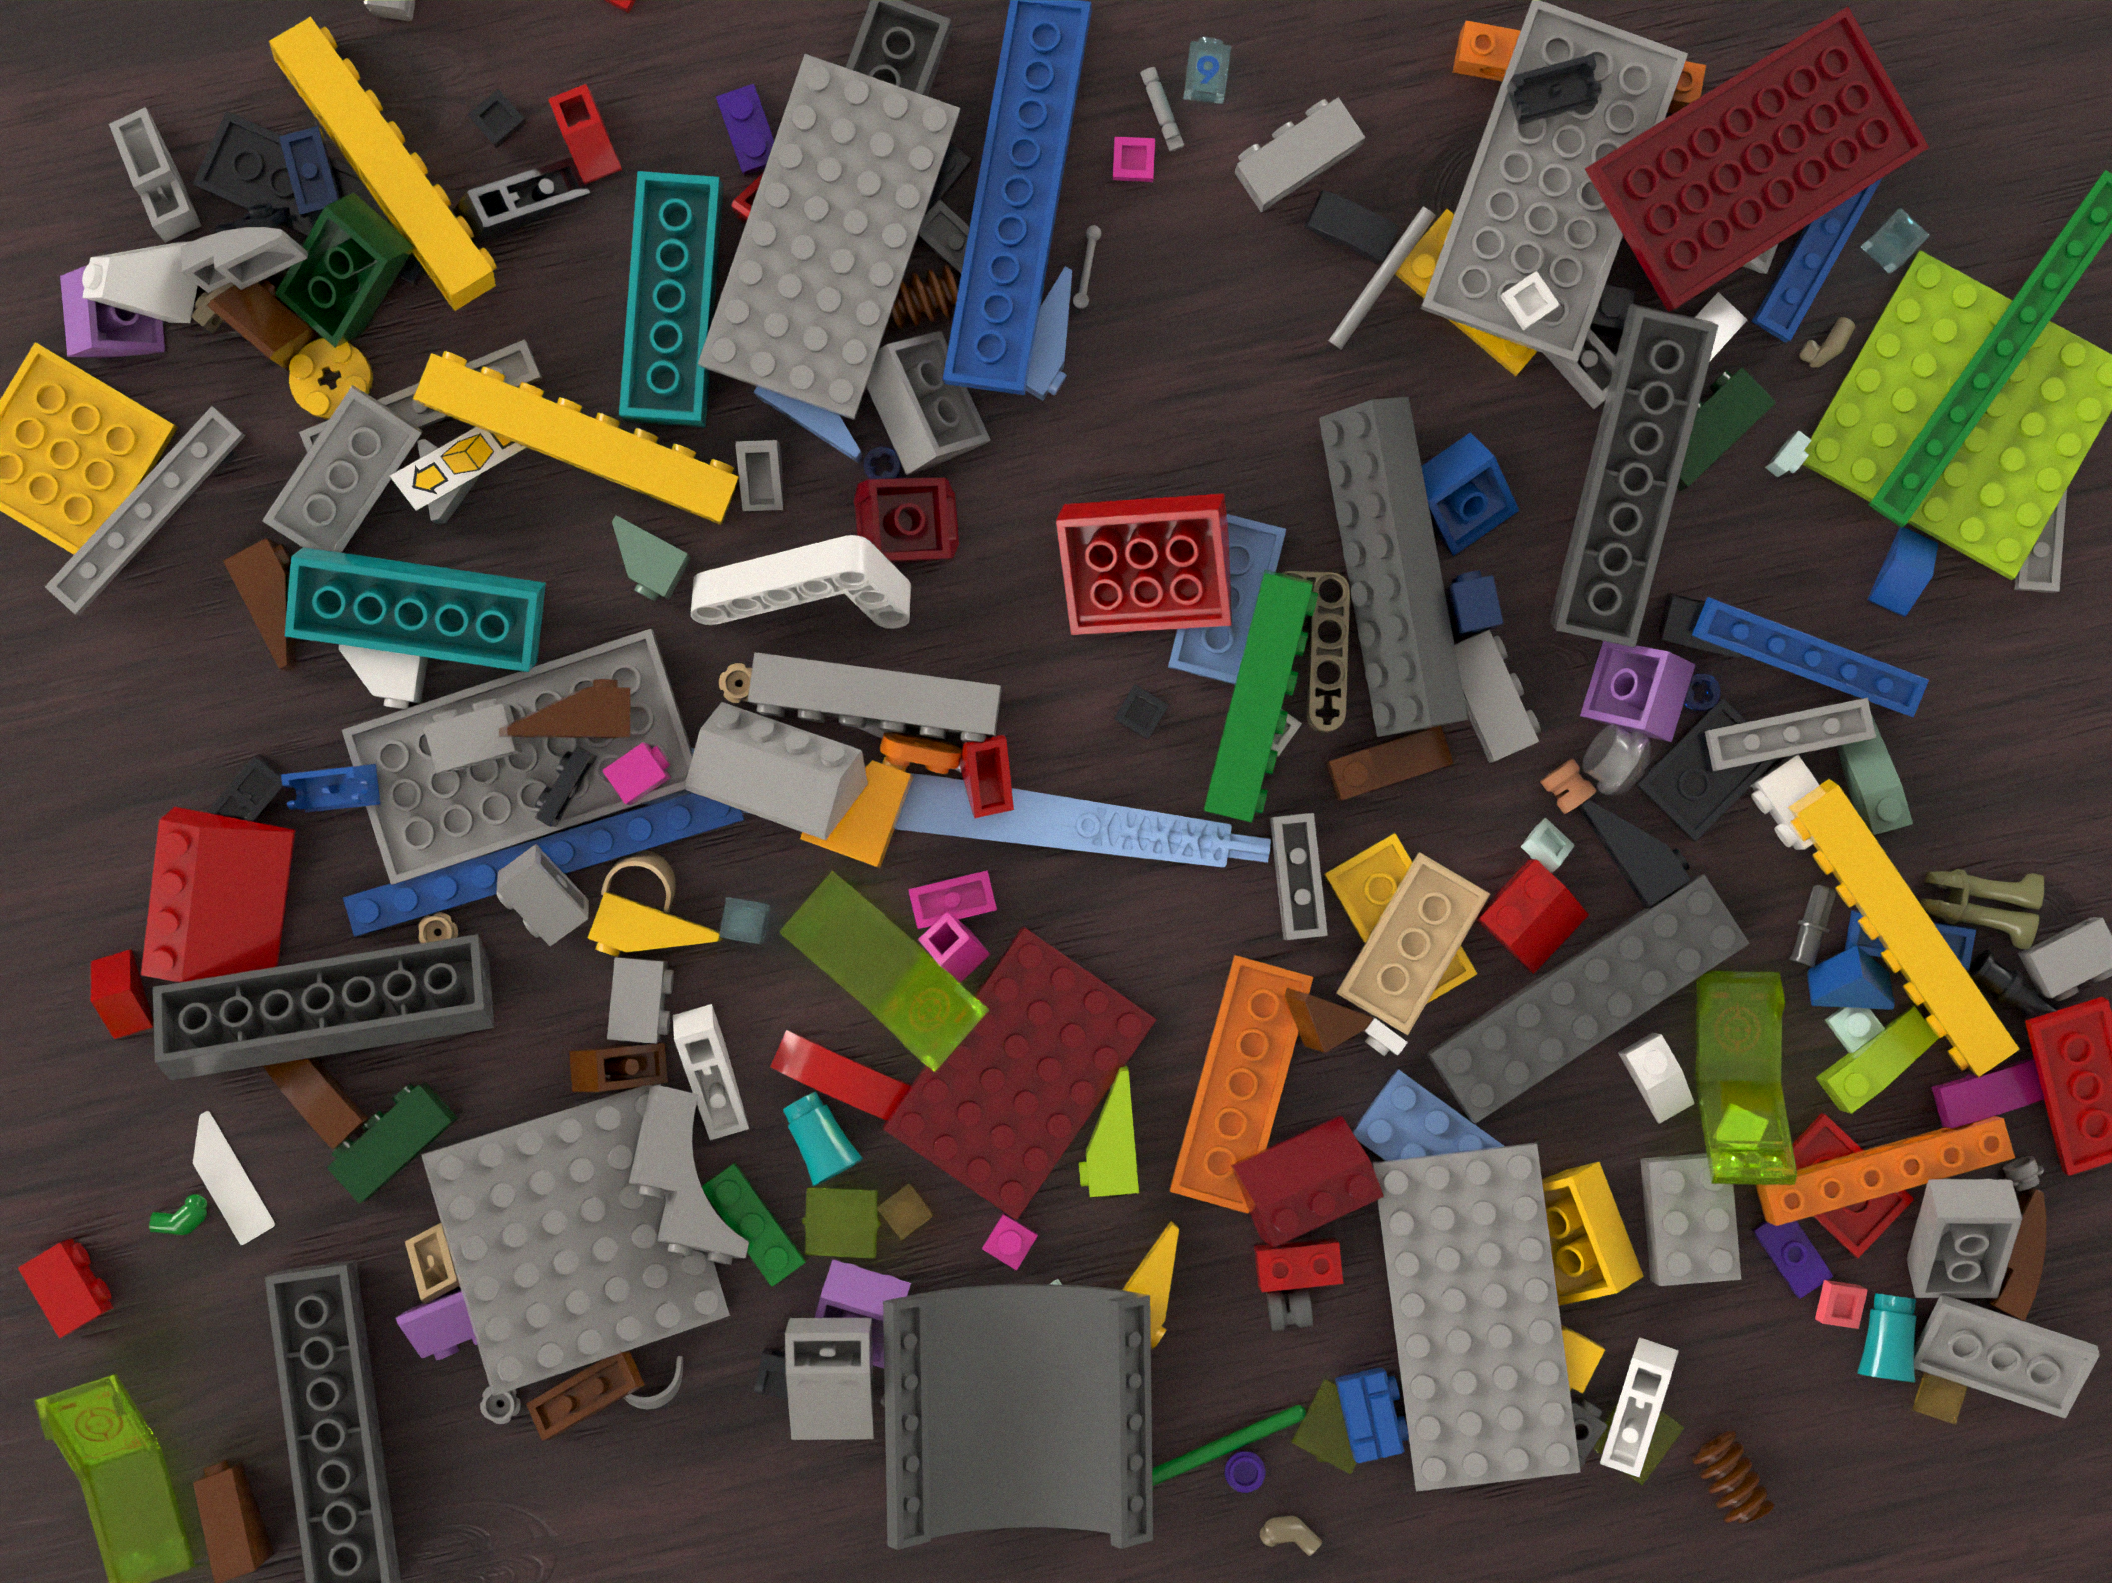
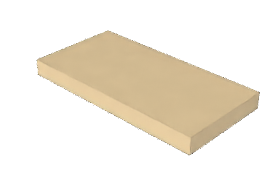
M1419 852L1336 994L1408 1035L1490 893Z

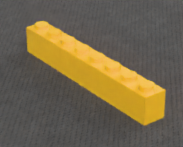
M309 17L270 40V47L276 63L397 232L414 246L412 253L454 311L458 310L495 287L493 271L497 267L491 255L484 247L478 250L471 240L474 235L468 223L462 216L454 217L448 208L451 202L445 191L439 184L431 185L425 176L428 174V170L422 159L416 152L411 155L403 146V143L406 141L399 127L394 121L389 123L385 121L380 114L383 108L371 89L364 91L357 82L360 80V76L353 63L348 58L341 60L335 51L338 46L330 31L325 26L319 29L313 19Z
M444 351L442 357L431 353L413 397L416 403L722 525L739 482V477L732 474L734 467L715 459H711L709 465L694 459L695 451L675 443L672 449L656 444L657 436L635 428L633 434L618 428L620 421L607 415L597 413L595 419L580 413L582 406L570 400L559 397L558 402L554 403L542 398L544 391L530 384L521 382L519 388L503 382L506 376L493 369L483 366L481 372H477L465 367L467 360L453 353Z
M1828 779L1790 805L1788 808L1795 817L1790 821L1791 826L1804 842L1810 839L1818 850L1813 854L1815 861L1826 875L1833 872L1840 882V885L1835 887L1836 891L1849 908L1856 905L1863 916L1858 920V923L1872 941L1878 937L1886 949L1880 953L1882 958L1894 973L1899 970L1908 981L1903 986L1904 990L1917 1006L1923 1003L1931 1015L1925 1018V1020L1938 1038L1946 1036L1953 1048L1948 1050V1053L1959 1069L1963 1071L1968 1068L1976 1076L1980 1077L2020 1050L1840 786Z

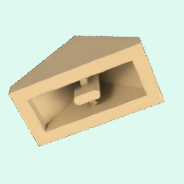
M442 1223L405 1241L419 1296L424 1304L460 1286Z

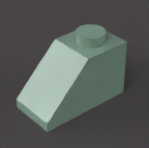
M615 515L612 524L628 578L638 583L634 591L655 602L659 595L669 600L692 557L686 552Z

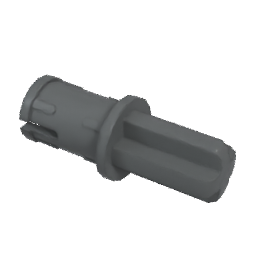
M1815 885L1813 887L1803 920H1798L1797 922L1801 926L1789 960L1815 967V960L1824 933L1829 934L1830 931L1826 927L1837 896V892L1832 888L1822 885Z

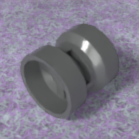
M1308 1288L1293 1289L1291 1292L1284 1293L1282 1291L1266 1292L1272 1332L1285 1330L1288 1325L1294 1324L1300 1328L1313 1326ZM1286 1305L1289 1307V1313H1287Z

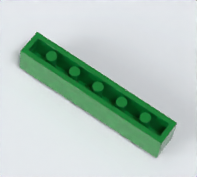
M1264 569L1204 811L1251 823L1254 812L1261 814L1263 812L1268 790L1261 788L1264 773L1272 775L1278 751L1271 749L1274 734H1283L1288 715L1287 711L1281 710L1285 694L1293 695L1298 672L1291 671L1295 655L1303 656L1308 632L1301 631L1305 615L1313 617L1318 593L1311 591L1313 583L1310 580Z

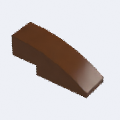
M315 1057L263 1065V1068L286 1098L332 1149L338 1148L369 1120L359 1107L342 1091L344 1087Z
M2035 1188L2021 1191L2017 1199L2022 1221L1998 1298H1985L1984 1302L2024 1322L2036 1296L2046 1250L2047 1217L2044 1193Z

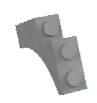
M660 1085L650 1087L629 1184L640 1186L639 1194L663 1199L664 1192L668 1193L657 1241L669 1244L668 1252L692 1256L693 1249L708 1252L707 1260L731 1265L732 1258H746L749 1242L736 1234L716 1214L704 1194L696 1173L693 1158L692 1132L699 1094Z

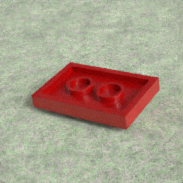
M1821 1113L1766 1173L1773 1177L1863 1150L1826 1114ZM1901 1190L1812 1217L1854 1257L1859 1258L1908 1207L1914 1198L1905 1190Z

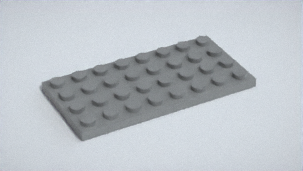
M1532 0L1420 309L1576 364L1623 236L1585 168L1665 119L1688 53L1549 3ZM1594 53L1597 64L1596 70H1594V77L1596 83H1601L1602 92L1598 97V104L1518 126L1507 88L1513 75ZM1537 271L1560 305L1523 331L1500 296Z
M804 54L699 358L698 366L855 420L958 120L960 108Z
M652 629L535 666L530 672L520 671L342 730L352 765L376 764L381 804L366 806L391 885L686 790L685 782L693 757L685 727ZM614 679L618 680V687H630V737L622 739L519 737L522 753L448 774H439L435 771L423 725L434 722L433 715L450 710H457L458 715L474 711L473 704L496 698L498 704L510 705L513 719L516 721L575 691L586 687H593V680ZM642 742L649 744L651 748L658 745L671 763V766L666 770L672 778L634 804L626 805L602 770ZM576 747L584 748L596 755L597 758L556 827L547 826L535 818L539 811L535 804L547 786L551 788L554 786L560 775L556 772V768L564 754L568 750L573 753Z
M1537 1143L1373 1162L1374 1172L1384 1194L1383 1198L1378 1199L1416 1491L1581 1473Z

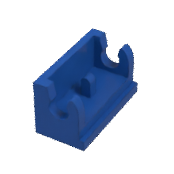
M376 764L281 775L282 786L294 787L296 790V800L287 802V806L291 810L305 809L306 813L381 804Z

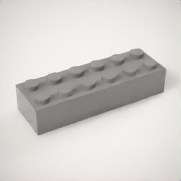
M754 652L748 702L757 706V712L761 715L784 718L785 710L798 712L797 718L804 721L825 723V716L839 717L838 723L842 726L865 728L866 721L879 722V729L886 732L905 734L906 727L920 728V734L923 737L946 739V732L961 734L960 740L962 742H983L985 738L996 736L1002 690L1000 685Z

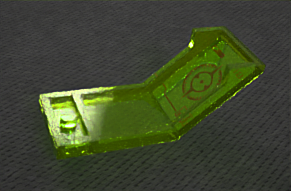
M833 870L779 930L780 934L863 1004L908 1050L934 1072L989 1011V1008L953 975L943 969L925 949Z
M1707 971L1697 978L1696 1088L1711 1184L1795 1185L1797 1170L1781 1085L1782 1014L1785 1007V999L1780 972Z
M117 1374L34 1400L45 1440H54L81 1483L109 1583H149L195 1567L162 1449Z

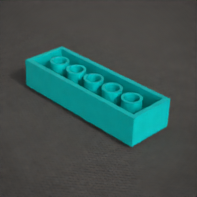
M637 171L619 416L625 422L706 428L710 370L698 366V361L715 312L724 186L719 177Z
M303 547L291 556L285 637L530 672L538 661L546 583Z

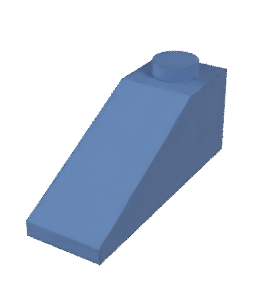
M1066 266L1040 306L1026 391L1044 401L1048 393L1055 396L1067 377L1062 370L1065 364L1072 270Z
M758 386L754 390L758 399L857 463L862 459L863 456L839 414Z

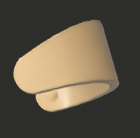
M646 850L620 858L606 876L601 895L609 891L614 873L621 868L627 866L645 867L653 871L662 880L666 890L664 913L669 914L676 889L675 876L669 863L659 854Z

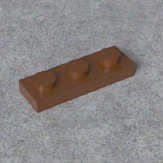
M620 1350L619 1354L600 1360L526 1403L541 1440L545 1441L556 1437L645 1386L630 1351L621 1352Z

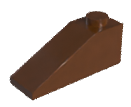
M265 538L223 560L278 668L289 672L296 668L295 638L285 637L291 556L282 543L277 545L276 542Z
M595 679L593 680V687H586L575 691L499 728V737L611 739L630 737V687H618V680Z
M1438 726L1329 761L1325 764L1337 801H1341L1454 763L1442 726Z

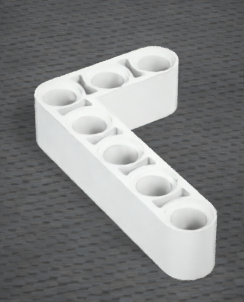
M849 535L696 574L693 579L691 617L701 624L716 625L845 594L874 623L884 628L895 629L904 627L909 623L911 583L869 540L861 536Z

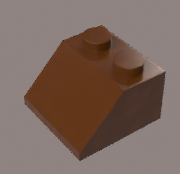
M263 279L260 284L257 282L242 290L233 285L214 297L207 304L212 311L257 349L287 371L290 370L289 365L292 358L298 355L304 346L315 341L319 336L298 314L279 301L280 298L275 295L277 288L266 279Z

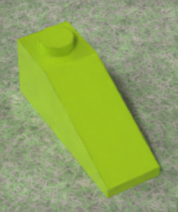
M1911 1006L1884 1026L1885 1030L1854 1053H1848L1816 1077L1840 1111L1850 1114L1855 1112L1883 1091L1939 1039L1915 1006Z
M1128 1066L1119 1068L1086 1149L1087 1162H1079L1081 1187L1089 1186L1090 1197L1139 1193Z

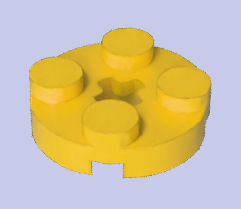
M318 339L304 346L298 355L294 356L290 361L289 385L292 395L303 409L316 417L329 420L352 385L366 394H369L370 388L372 389L373 373L367 358L360 350L348 342L335 348L326 339ZM328 369L334 373H341V378L336 380L337 388L332 390L328 385H321V379L325 377L324 372Z

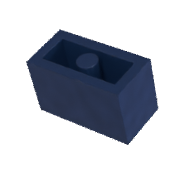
M1479 570L1457 575V578L1451 580L1452 584L1444 592L1453 638L1493 630L1503 624L1493 575L1482 577Z

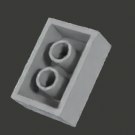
M1717 1152L1641 1158L1650 1280L1658 1286L1741 1280L1731 1156Z
M1928 1179L1906 1258L1915 1298H1939L1941 1294L1952 1298H1998L2022 1221L2012 1180Z

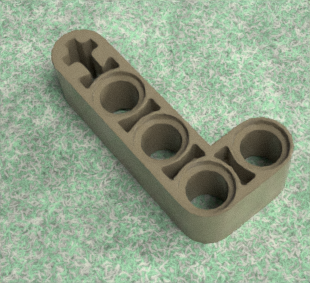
M1284 572L1282 574L1312 581L1313 587L1311 591L1318 593L1313 617L1309 616L1306 717L1312 729L1320 733H1329L1339 728L1346 716L1349 584L1343 576L1333 572ZM1325 582L1336 584L1340 589V599L1335 603H1328L1322 600L1319 594L1321 584ZM1329 622L1338 628L1339 638L1337 642L1328 644L1319 638L1318 628L1320 624ZM1321 663H1331L1337 669L1338 677L1334 684H1323L1318 679L1316 672L1317 667ZM1315 690L1323 693L1338 691V697L1331 696L1329 698V710L1335 711L1336 717L1329 720L1328 725L1323 724V718L1316 717L1315 712L1324 706V695L1316 697Z

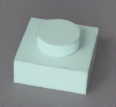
M1798 430L1789 436L1765 468L1776 477L1781 476L1788 470L1791 473H1795L1807 459L1809 454L1804 449L1812 440Z
M1545 817L1536 825L1521 845V848L1532 859H1537L1549 872L1553 873L1560 867L1575 845Z
M1841 1007L1825 1019L1849 1053H1854L1885 1030L1869 1008Z

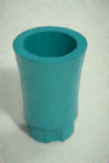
M813 1092L783 1109L787 1121L790 1123L788 1128L805 1161L813 1187L835 1177L863 1160V1157L850 1143L836 1122L828 1105H823L817 1092Z
M1875 1293V1310H1870L1864 1352L1857 1374L1915 1383L1914 1337L1917 1316L1913 1314L1916 1299Z

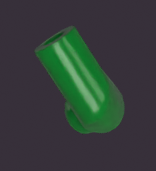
M192 1194L185 1199V1205L175 1214L153 1212L149 1224L150 1232L175 1235L191 1233L207 1216V1200L201 1195Z

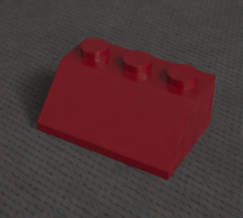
M1342 1116L1331 1119L1231 1165L1260 1239L1273 1247L1384 1197L1370 1159Z

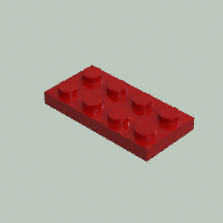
M2102 996L2025 1021L2061 1169L2068 1176L2112 1162V1011L2109 1000Z

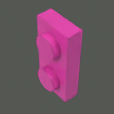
M988 870L908 889L918 929L933 926L947 911L955 918L962 919L997 910Z

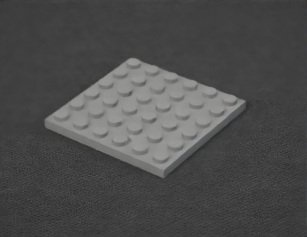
M661 1084L636 1087L421 1155L492 1395L496 1396L619 1354L620 1350L625 1352L730 1316L714 1262L707 1260L708 1252L693 1249L692 1256L668 1252L669 1244L657 1241L668 1193L664 1192L663 1199L639 1194L640 1186L629 1184L650 1087L661 1086Z

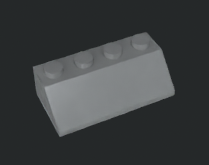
M721 702L699 731L685 782L687 791L823 840L829 837L868 785L862 750Z

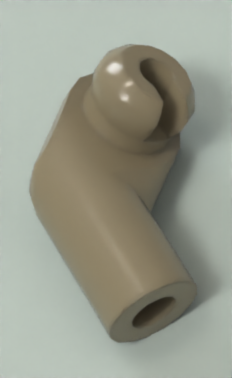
M1838 318L1821 346L1813 340H1808L1799 352L1800 359L1807 361L1810 367H1821L1843 352L1856 328L1855 324L1848 318Z
M1293 1515L1269 1519L1265 1522L1259 1533L1261 1541L1267 1546L1273 1547L1277 1543L1295 1542L1308 1556L1312 1555L1323 1542L1302 1520Z

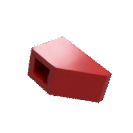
M587 84L548 99L584 184L622 170L594 97Z

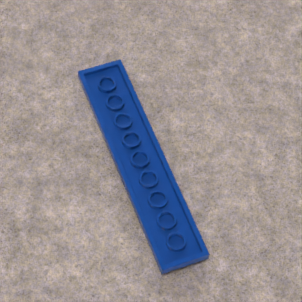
M1010 0L942 379L946 385L1025 395L1092 13V4L1089 1Z

